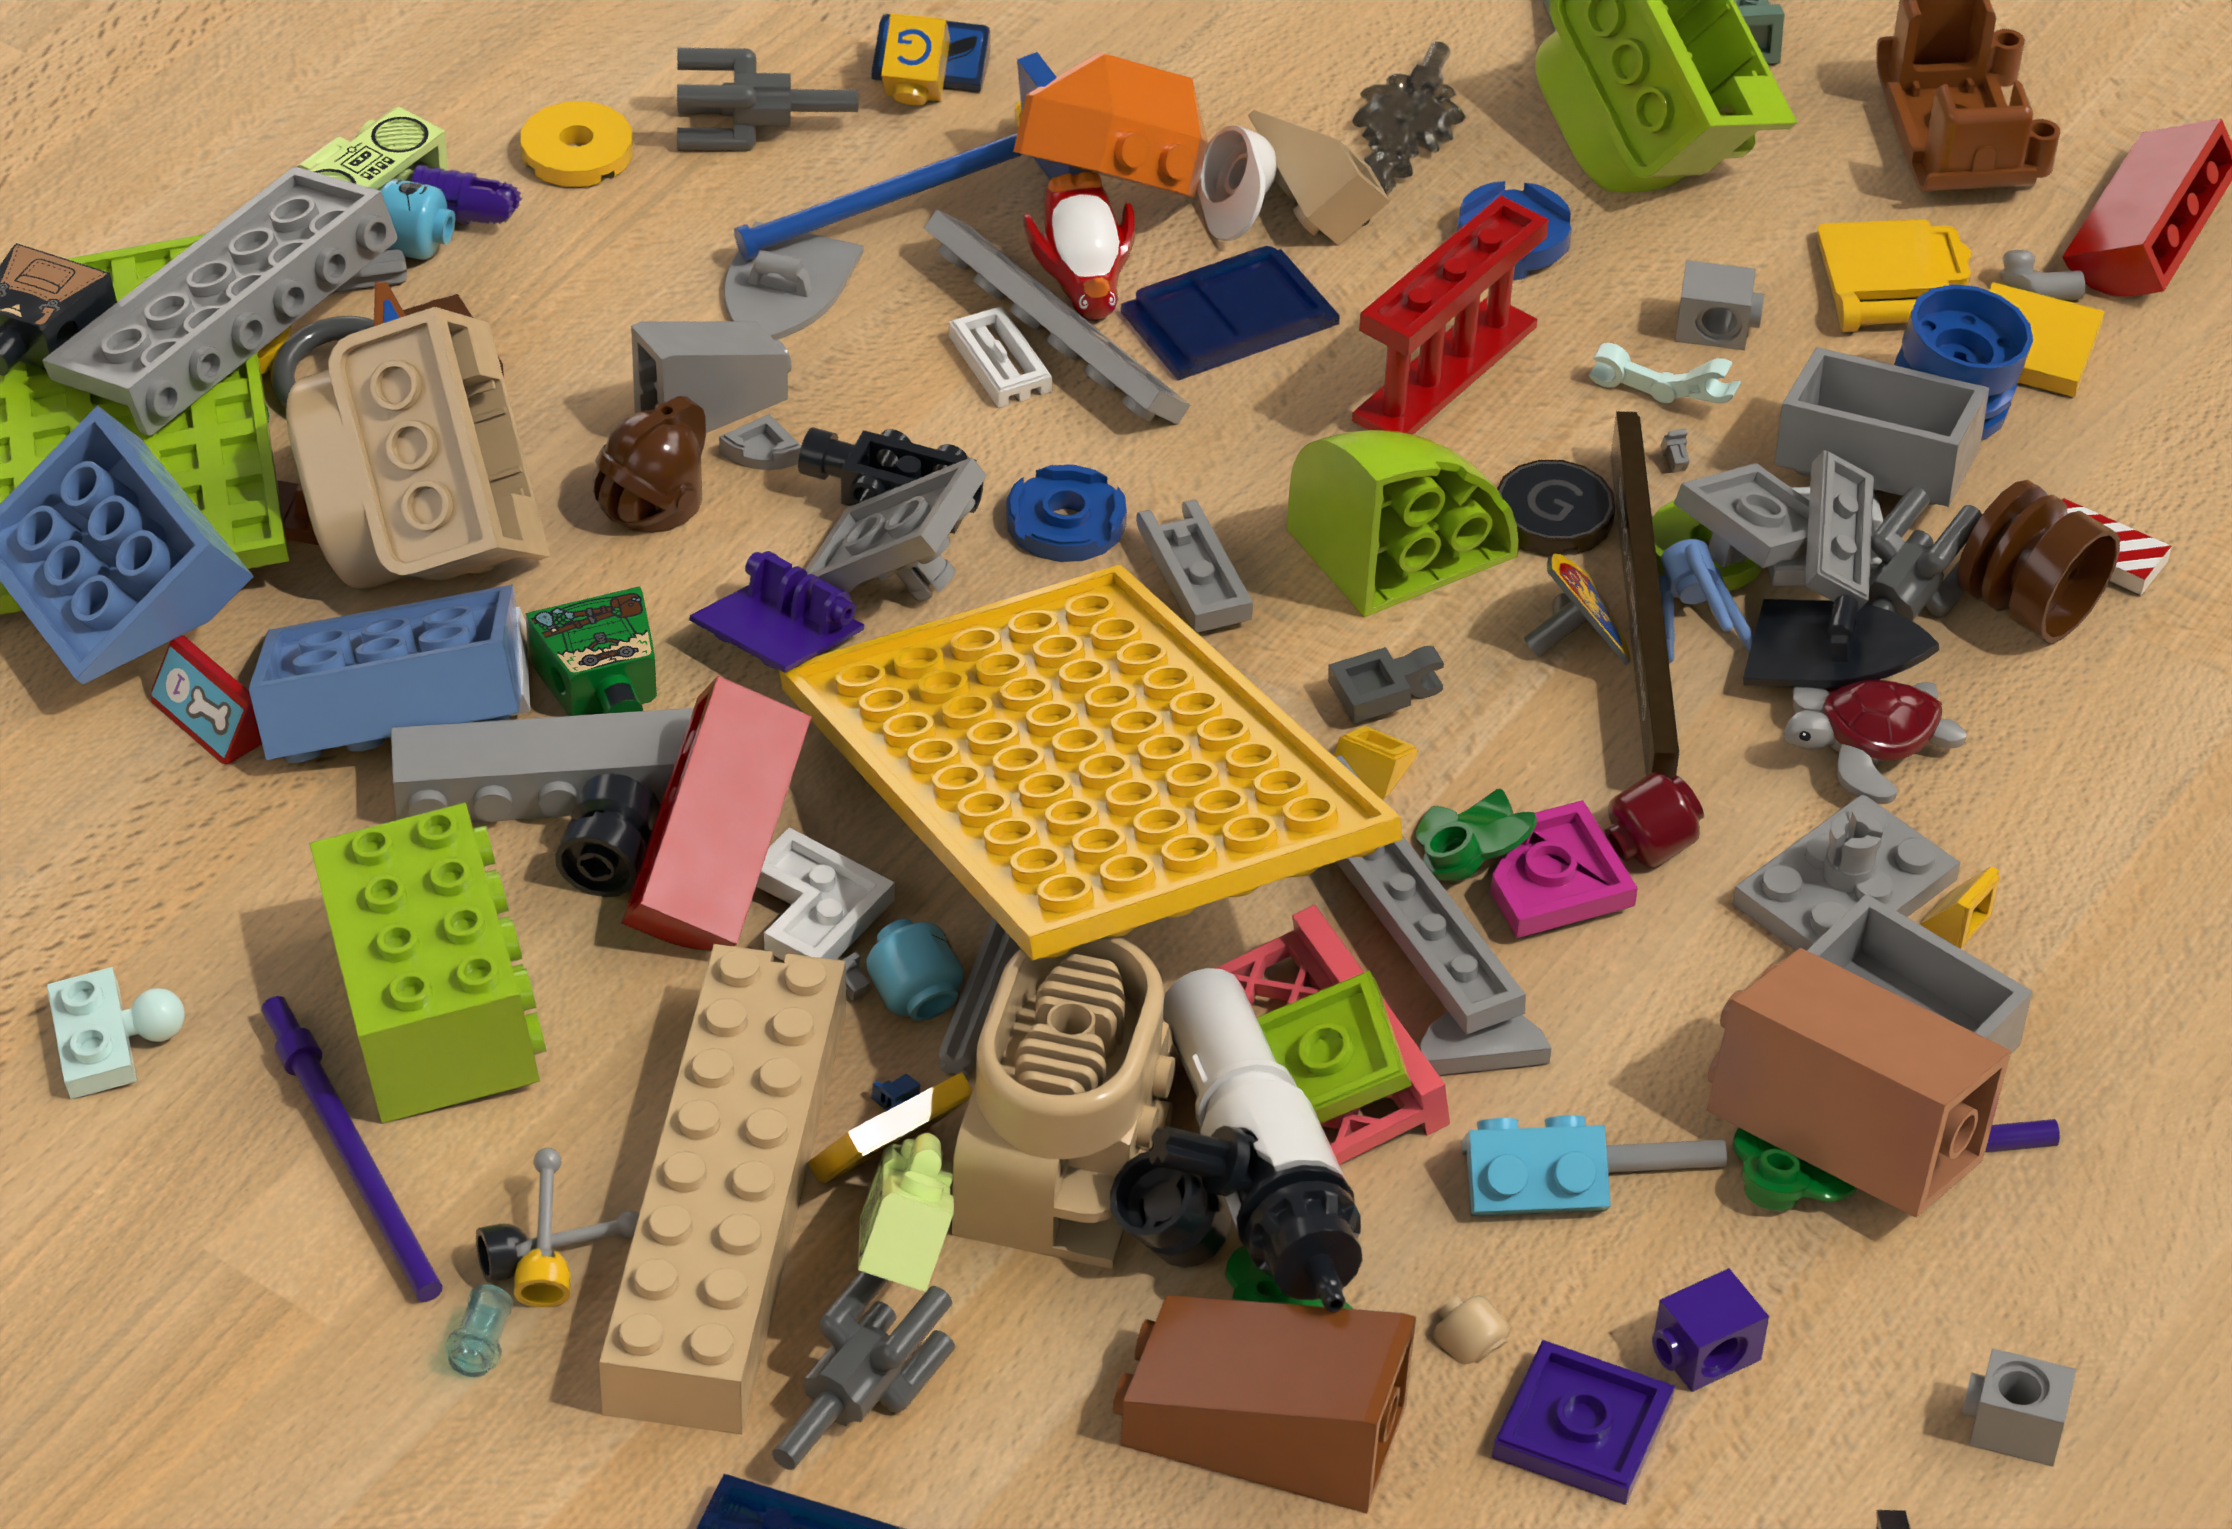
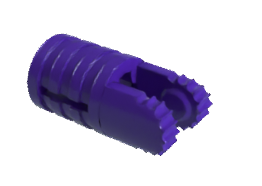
M417 165L412 177V182L441 189L446 198L447 209L454 211L455 221L461 224H470L473 221L487 224L492 222L494 225L496 223L501 225L503 222H507L512 213L520 206L519 202L522 200L520 197L521 192L517 190L518 187L512 186V183H500L499 180L478 178L476 173H461L457 170L447 171L443 168H428V166Z

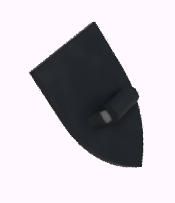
M1840 595L1834 602L1832 600L1763 599L1743 675L1744 686L1829 688L1843 687L1864 680H1880L1925 661L1940 651L1939 643L1918 624L1890 610L1865 604L1858 611L1859 603L1850 595Z

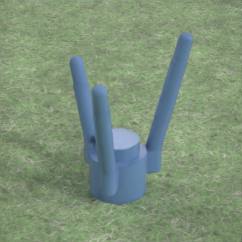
M1687 539L1667 548L1661 557L1665 574L1659 576L1669 663L1674 660V597H1680V600L1685 604H1698L1707 600L1721 629L1729 632L1734 627L1743 645H1745L1750 653L1754 634L1726 588L1720 569L1714 566L1707 544L1701 540Z

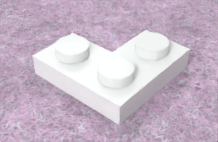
M789 827L769 847L756 887L791 904L764 932V950L772 951L775 957L783 961L786 953L837 960L895 900V882Z

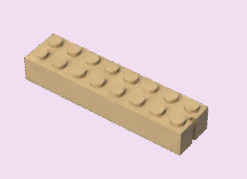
M713 944L599 1360L602 1415L743 1434L809 1167L807 1162L811 1159L846 1017V961L786 953L784 963L773 962L772 951Z

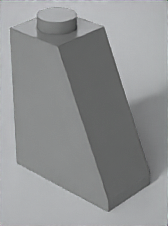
M756 321L639 322L631 326L635 413L655 409L658 404L668 402L678 396H687L704 409L706 433L788 399V373L792 368L789 353L781 341L773 340Z

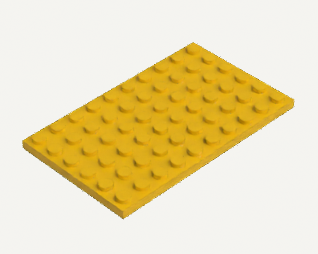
M1121 564L815 656L785 673L780 671L782 690L804 713L812 716L811 721L1032 961L1039 958L1059 957L1068 953L1073 947L1107 936L1120 937L1131 932L1134 927L1165 917L1185 916L1194 911L1198 906L1226 897L1246 896L1254 892L1257 887L1287 877L1307 876L1315 872L1318 867L1348 857L1368 856L1379 847L1403 840L1401 817Z

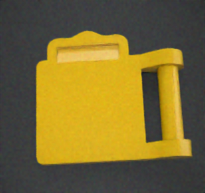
M1925 219L1839 222L1818 225L1817 240L1834 296L1842 332H1857L1860 325L1908 323L1910 313L1917 299L1860 302L1859 300L1917 298L1932 288L1952 284L1968 286L1971 276L1969 268L1971 250L1961 242L1959 232L1954 227L1946 225L1931 226L1930 222Z

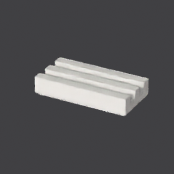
M1002 306L949 321L950 340L998 408L1009 405V396L1015 395L1019 402L1030 399L1031 389L1036 388L1040 395L1052 392L1051 374ZM987 325H992L1026 374L1020 375L1007 357V351L999 340L994 339L987 329Z

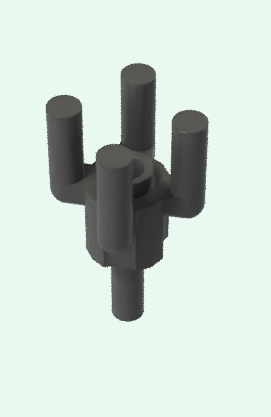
M677 47V70L734 71V83L723 82V85L677 84V113L722 114L724 117H734V128H677V150L749 151L756 144V127H790L791 112L858 113V90L791 89V73H757L756 55L750 49Z
M1919 487L1909 488L1871 536V549L1882 562L1869 577V598L1866 603L1890 610L1911 621L1916 618L1924 606L1934 616L1943 617L1952 610L1963 596L1965 591L1958 586L1957 579L1960 559L1945 579L1943 571L1966 544L1973 528L1983 515L1976 507L1965 505L1935 543L1931 536L1922 530H1915L1905 542L1902 539L1903 535L1930 502L1928 494Z
M863 1271L856 1275L820 1319V1330L832 1346L804 1379L803 1386L806 1395L813 1400L812 1404L772 1450V1456L780 1466L787 1470H794L833 1422L847 1426L849 1422L861 1423L878 1401L887 1410L895 1413L901 1412L909 1406L955 1349L953 1340L947 1334L934 1330L902 1368V1365L952 1306V1299L946 1291L940 1287L931 1286L896 1329L888 1335L886 1332L896 1321L897 1317L893 1309L883 1302H874L858 1322L856 1320L889 1280Z

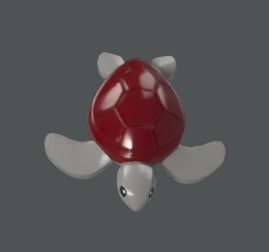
M1887 680L1859 681L1843 686L1830 694L1827 688L1794 687L1793 708L1796 714L1788 721L1783 733L1785 742L1800 748L1813 750L1829 746L1839 752L1837 780L1841 786L1856 797L1862 794L1866 795L1877 804L1893 802L1898 791L1896 786L1885 778L1874 765L1881 763L1883 760L1896 761L1908 758L1919 752L1928 742L1944 748H1957L1965 743L1967 734L1955 721L1941 718L1942 703L1937 700L1938 691L1934 683L1921 682L1911 686Z

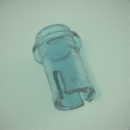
M483 1284L479 1285L476 1290L472 1289L470 1291L468 1304L459 1329L454 1330L448 1336L445 1346L451 1367L458 1373L469 1377L483 1376L499 1364L502 1354L499 1340L514 1304L512 1297L503 1289Z

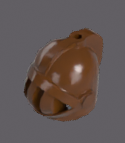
M678 396L668 402L658 404L655 409L626 416L610 431L607 443L601 448L595 459L597 466L593 474L595 499L600 503V507L607 517L633 531L658 532L670 530L683 524L698 512L702 503L701 454L706 438V416L704 409L687 396ZM655 505L660 507V509L655 510Z

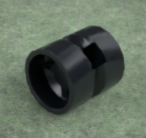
M600 774L587 780L580 792L571 814V820L555 853L556 867L562 877L573 887L595 896H620L631 890L661 806L655 793L643 783L620 774Z
M1151 1151L1140 1153L1125 1163L1115 1176L1110 1191V1210L1117 1224L1169 1265L1183 1268L1201 1265L1215 1256L1227 1240L1231 1228V1214L1224 1197L1208 1193L1202 1184L1201 1176L1152 1165L1149 1160Z

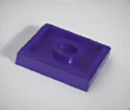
M1542 1340L1494 1440L1492 1458L1626 1505L1671 1406L1675 1386Z

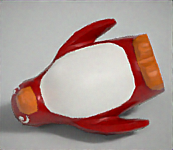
M1082 171L1077 175L1067 173L1054 177L1048 183L1044 196L1045 233L1042 234L1029 213L1024 214L1023 224L1027 240L1037 261L1058 282L1070 298L1076 312L1089 320L1105 318L1116 308L1118 301V277L1130 256L1135 241V214L1131 203L1125 202L1122 211V222L1118 225L1109 198L1102 186L1099 173Z

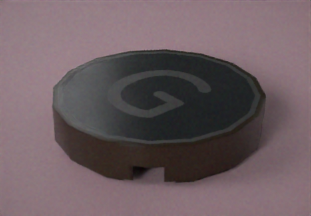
M1565 460L1532 461L1518 465L1502 477L1497 487L1502 498L1512 509L1517 524L1518 546L1528 551L1551 556L1553 554L1562 555L1563 549H1573L1578 547L1577 554L1591 550L1607 538L1614 522L1615 501L1613 491L1603 477L1583 465Z

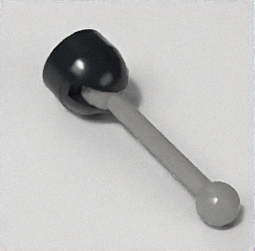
M626 1211L616 1221L551 1234V1248L621 1234L626 1238H633L639 1213L636 1211ZM495 1224L477 1228L476 1248L485 1280L491 1283L515 1276L517 1264L522 1257L533 1249H537V1237L528 1239L527 1235L519 1227L512 1224Z

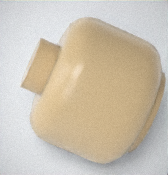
M1456 1296L1437 1313L1442 1321L1434 1329L1433 1339L1460 1363L1471 1364L1475 1362L1478 1364L1495 1349L1508 1342L1506 1338L1509 1336L1510 1330L1507 1321L1484 1296H1473L1464 1302L1459 1296Z

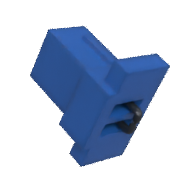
M907 1073L893 1082L888 1080L881 1084L879 1081L873 1083L871 1099L888 1111L919 1095L921 1084Z

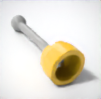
M543 1148L534 1157V1166L540 1173L537 1249H533L524 1255L518 1262L514 1278L515 1298L519 1302L531 1307H555L561 1305L570 1298L571 1273L568 1262L559 1252L551 1250L554 1173L561 1166V1156L553 1148Z

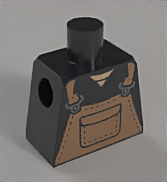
M16 243L0 264V376L6 375L18 361L46 370L42 361L44 358L117 303L110 273Z

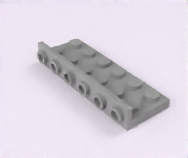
M292 167L44 358L42 361L50 380L129 406L139 432L149 436L153 435L397 241V234L381 191L299 167Z

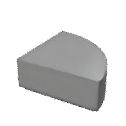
M770 414L719 437L720 453L742 466L774 470L798 465L801 445Z

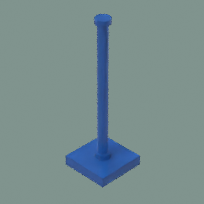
M1038 52L1017 59L1021 113L1028 93L1040 86H1047L1057 78ZM1017 133L751 229L747 224L734 228V237L737 247L744 260L748 261L757 257L758 250L1022 156L1024 154L1013 152ZM1033 157L1049 180L1067 173L1077 175L1084 171Z

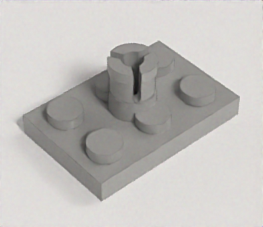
M970 457L846 508L805 569L807 574H814L826 583L848 593L853 591L860 583L875 577L882 581L897 574L917 601L920 602L931 598L932 590L928 585L932 584L937 592H940L955 574V568L941 554L950 544V539L947 536L956 522L965 517L974 507L975 500L972 497L987 475L976 461Z
M1862 794L1736 885L1732 904L1797 951L1799 948L1808 950L1865 894L1872 896L1906 917L1910 916L1957 880L1961 862L1872 799Z

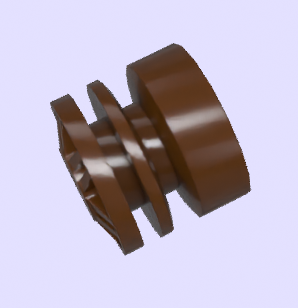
M2029 480L2018 481L1998 495L1973 528L1961 554L1957 570L1958 586L1976 599L1983 598V602L1996 611L2009 609L2012 620L2048 643L2060 641L2082 623L2104 593L2115 570L2119 556V535L2082 511L2067 514V505L2060 498L2053 494L2047 495L2041 487Z

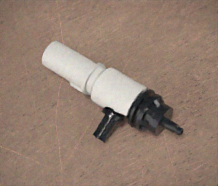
M1204 968L1192 971L1176 980L1164 996L1163 1020L1169 1024L1173 1033L1172 1041L1196 1094V1118L1201 1127V1134L1168 1126L1165 1129L1157 1128L1151 1137L1154 1148L1149 1154V1160L1152 1165L1201 1176L1202 1184L1208 1193L1223 1196L1236 1225L1238 1237L1247 1249L1255 1266L1268 1276L1273 1277L1275 1284L1283 1294L1296 1300L1319 1299L1326 1310L1331 1312L1339 1311L1346 1302L1342 1292L1343 1288L1357 1275L1363 1261L1362 1248L1358 1241L1361 1232V1215L1355 1204L1354 1192L1343 1175L1311 1102L1303 1091L1297 1087L1287 1069L1276 1062L1241 983L1235 975L1223 969Z

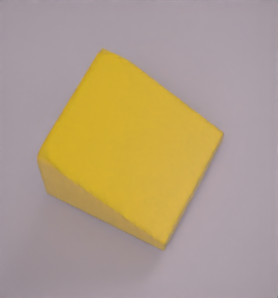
M1362 726L1339 737L1334 757L1341 755L1358 778L1383 800L1391 793L1415 760L1418 749L1414 745L1370 727Z
M1990 866L1950 891L1919 925L1961 949L1992 915L2000 878L1999 870Z

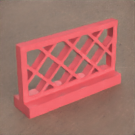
M1315 904L1292 915L1294 930L1215 968L1223 969L1235 975L1241 983L1251 1007L1256 995L1288 1001V1005L1364 973ZM1290 956L1300 969L1295 984L1262 979L1266 968ZM1308 982L1312 985L1313 988L1307 987ZM1384 999L1383 1002L1412 1086L1385 1097L1393 1099L1399 1110L1381 1119L1358 1115L1359 1107L1321 1123V1126L1339 1129L1335 1142L1330 1144L1339 1165L1418 1125L1426 1135H1429L1450 1124L1445 1083Z

